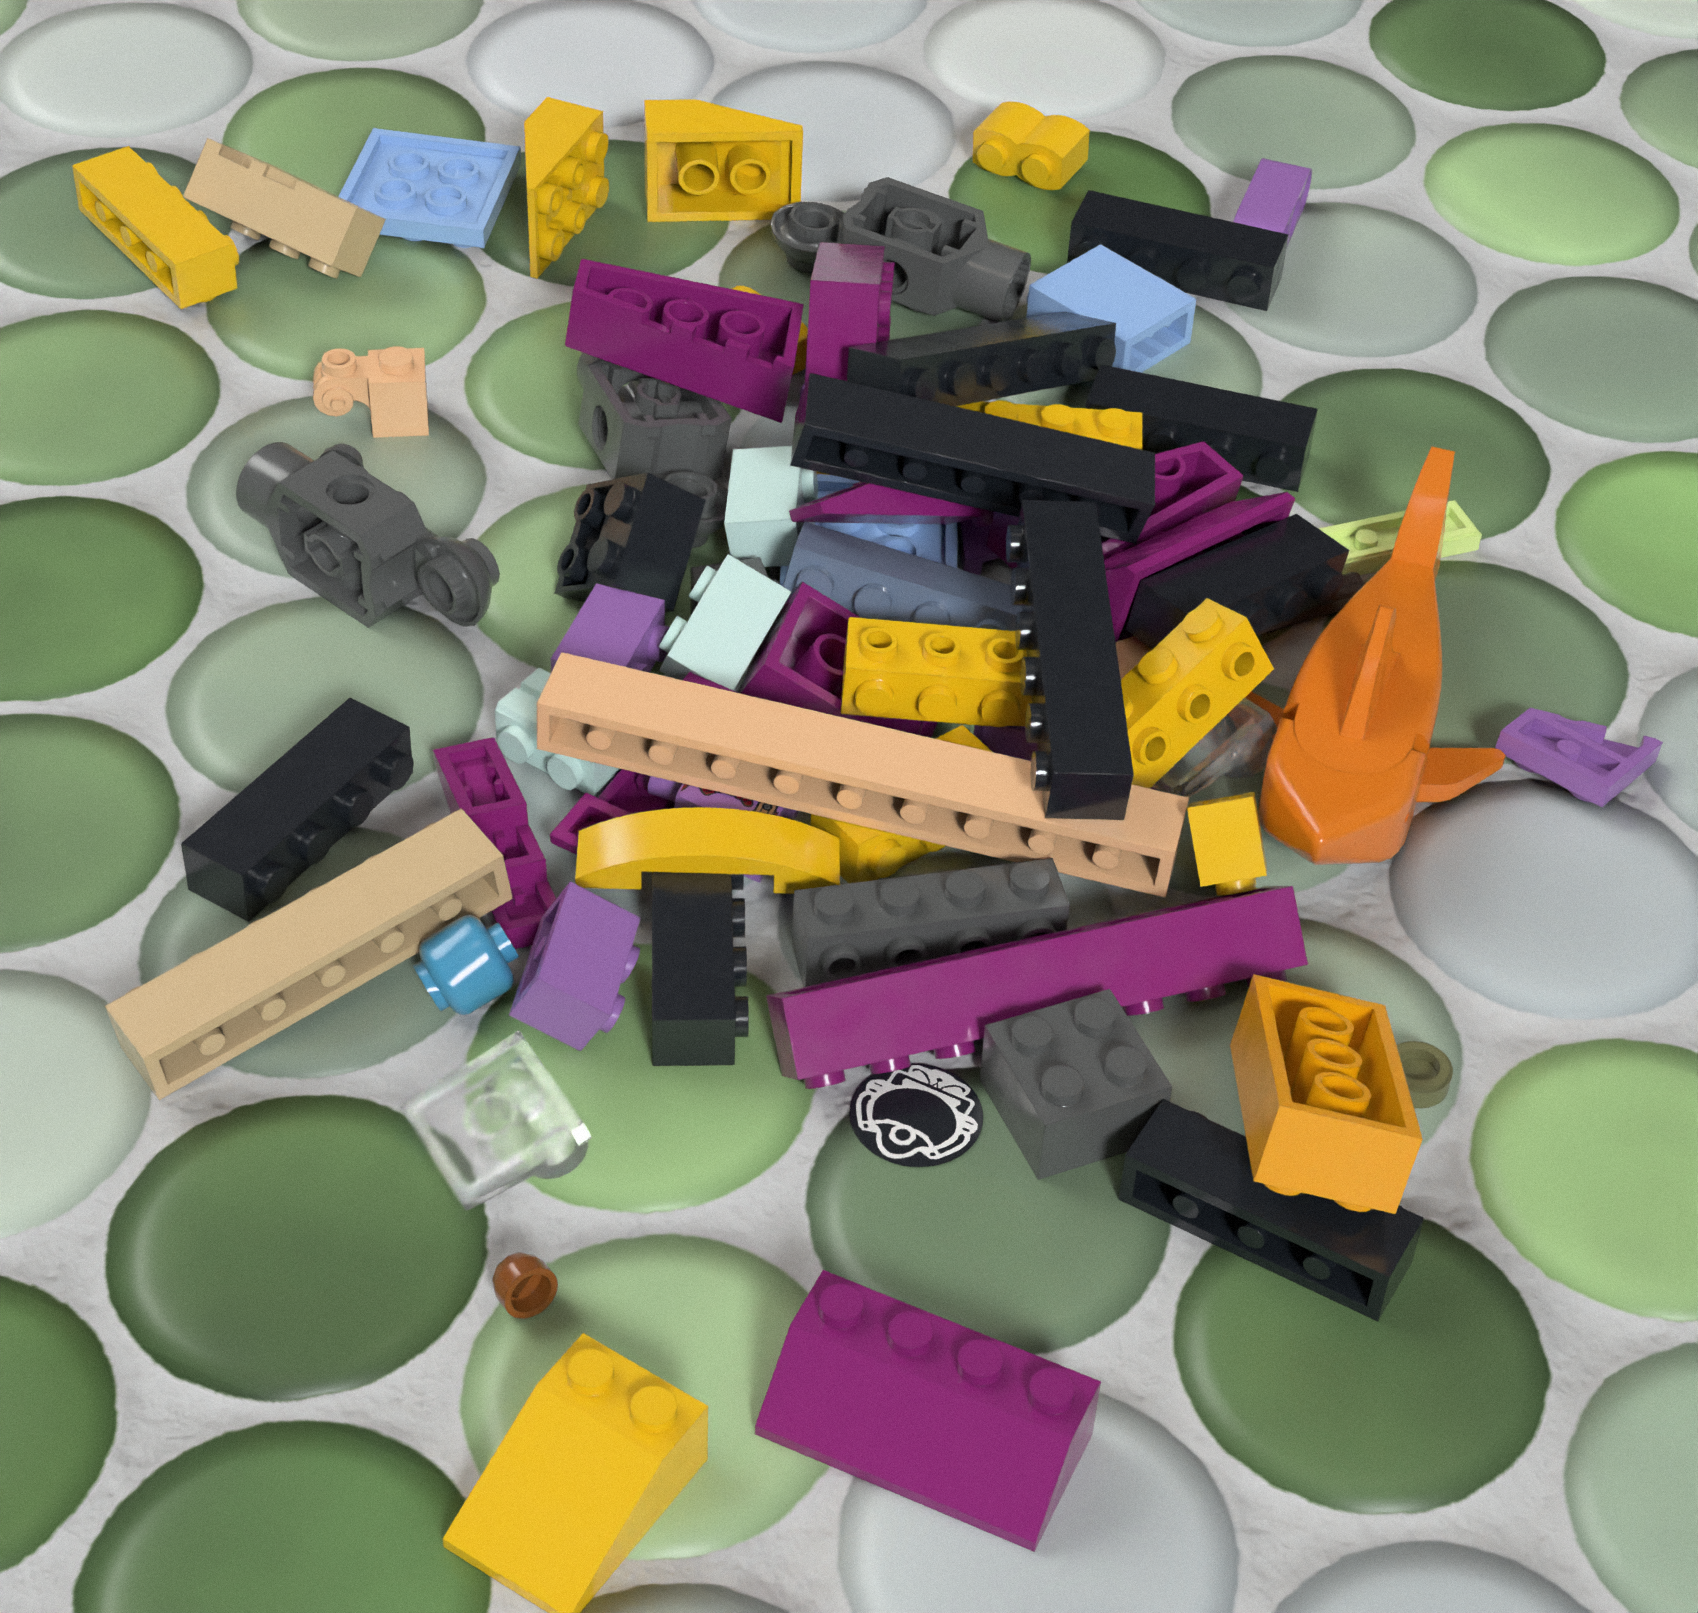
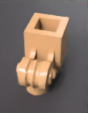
M393 346L386 349L368 350V356H355L352 351L342 348L332 349L324 353L322 361L317 364L313 374V401L320 412L329 416H342L352 409L354 401H359L366 404L371 411L373 438L429 436L424 348Z

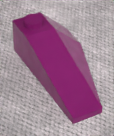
M861 481L853 484L852 487L828 494L789 510L792 522L950 525L972 519L975 529L992 524L994 516L993 511Z

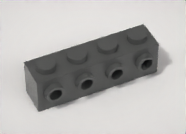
M1053 858L794 890L792 947L803 987L1067 930L1070 904Z

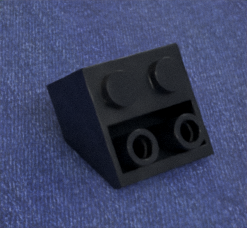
M650 473L587 484L586 490L579 496L574 508L576 523L569 545L563 550L558 561L557 572L560 576L554 594L563 598L585 602L597 583L665 600V612L674 611L706 500Z

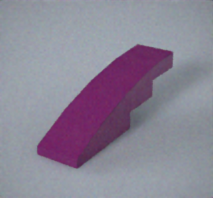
M494 737L434 749V762L450 814L462 808L504 857L513 899L487 913L492 926L496 923L500 924L514 949L532 946L540 920L556 900V897L547 879L546 859L528 824L527 803Z

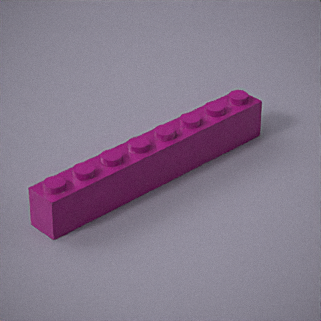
M1264 886L1251 891L1213 897L766 995L782 1076L795 1080L804 1079L805 1089H814L846 1081L844 1070L869 1064L871 1074H880L910 1067L909 1055L934 1050L935 1059L953 1058L975 1052L974 1040L984 1038L985 1025L1107 989L1112 991L1127 1016L1141 1015L1164 1009L1163 997L1185 993L1187 1002L1217 998L1226 994L1225 983L1246 979L1249 988L1253 974L1287 981L1286 969L1308 965L1293 886Z

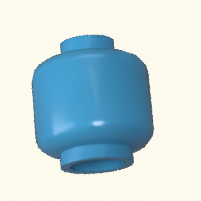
M465 915L425 938L419 947V955L422 961L413 965L441 1012L451 1007L459 1015H468L512 988L514 976L508 963L518 958L519 955L499 923L486 929L479 918L474 915Z

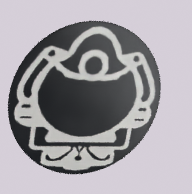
M912 1063L910 1067L901 1070L871 1075L855 1091L849 1111L852 1129L859 1141L869 1151L886 1161L909 1167L936 1166L960 1157L977 1141L983 1126V1109L974 1090L954 1073L926 1064Z

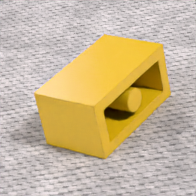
M1251 792L1190 803L1187 811L1200 886L1215 884L1217 896L1255 890L1257 885L1256 877L1267 876V862L1255 793Z

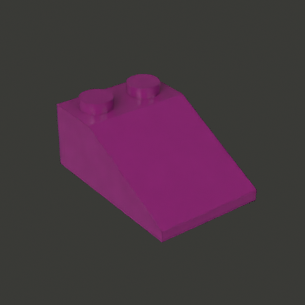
M802 582L782 607L760 644L738 693L932 738L938 722L841 714L848 618L860 617Z

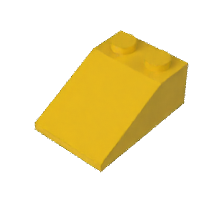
M697 99L644 100L645 195L648 222L771 220L774 212L781 207L801 202L802 125Z
M582 1333L533 1389L444 1535L443 1547L547 1613H581L707 1461L708 1405Z

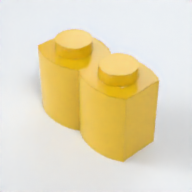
M1013 101L1003 102L973 131L972 161L983 170L1001 176L1017 175L1021 180L1036 188L1059 190L1088 160L1090 130L1079 121L1062 115L1044 116L1040 111L1027 104Z

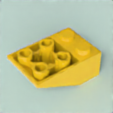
M546 97L524 121L530 277L536 279L539 278L552 261L559 259L563 248L575 234L581 233L589 217L597 208H601L605 204L609 193V180L604 177V158L608 150V135L603 130V111Z

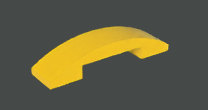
M692 807L639 812L603 821L579 831L575 884L582 888L642 890V872L774 875L773 893L794 894V890L840 885V838L799 821L747 810Z

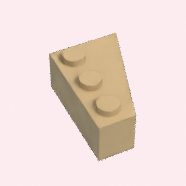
M209 138L205 142L183 195L184 198L233 220L230 228L246 236L260 240L263 234L272 238L269 247L297 260L301 252L310 256L309 267L336 279L341 270L358 277L362 276L386 220L280 168Z

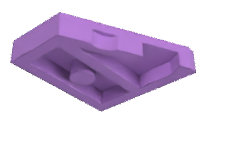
M1529 708L1501 730L1495 748L1500 749L1506 757L1514 760L1521 769L1540 774L1568 789L1577 799L1592 802L1603 807L1656 762L1663 742L1656 738L1643 736L1638 748L1606 740L1604 737L1607 726L1583 720L1573 721L1558 714Z

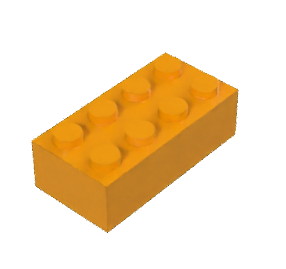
M1253 974L1230 1043L1253 1181L1263 1183L1270 1190L1283 1195L1294 1196L1302 1192L1332 1199L1340 1206L1352 1211L1367 1212L1375 1209L1396 1214L1423 1138L1386 1006Z

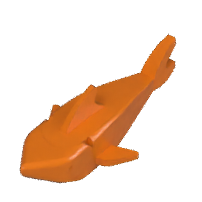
M1431 446L1405 511L1391 559L1345 604L1320 634L1296 676L1284 709L1250 692L1229 712L1246 748L1256 757L1266 762L1258 806L1260 826L1269 836L1314 865L1379 863L1391 859L1405 843L1416 802L1451 800L1500 770L1504 764L1506 755L1496 748H1429L1438 713L1443 669L1435 580L1441 560L1455 451Z

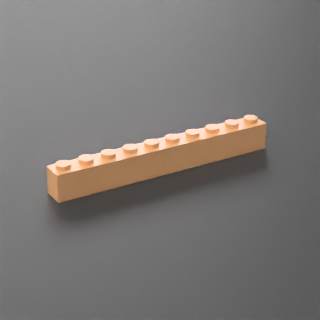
M561 652L537 701V749L1012 862L1053 858L1059 873L1165 898L1189 802L1188 797L1131 785L1124 820L1045 818L1042 791H1032L1031 761Z

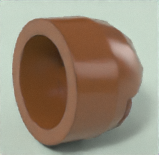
M522 1252L508 1255L496 1266L492 1278L494 1292L498 1301L511 1316L520 1319L530 1318L544 1311L555 1298L558 1289L557 1278L545 1262L533 1254Z

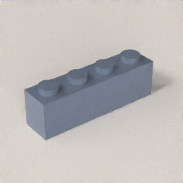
M804 522L783 584L784 588L791 591L786 602L800 584L804 582L860 618L1015 631L1018 611L1022 612V606L1011 604V585L809 522Z

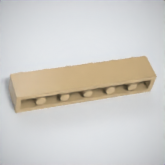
M461 808L443 819L427 825L421 831L380 854L371 856L362 864L326 884L310 890L297 900L262 919L252 922L243 930L207 950L191 956L180 965L142 986L133 988L124 996L107 1004L105 1008L120 1047L158 1100H161L417 954L420 944L425 938L460 917L474 915L480 918L513 899L504 857Z

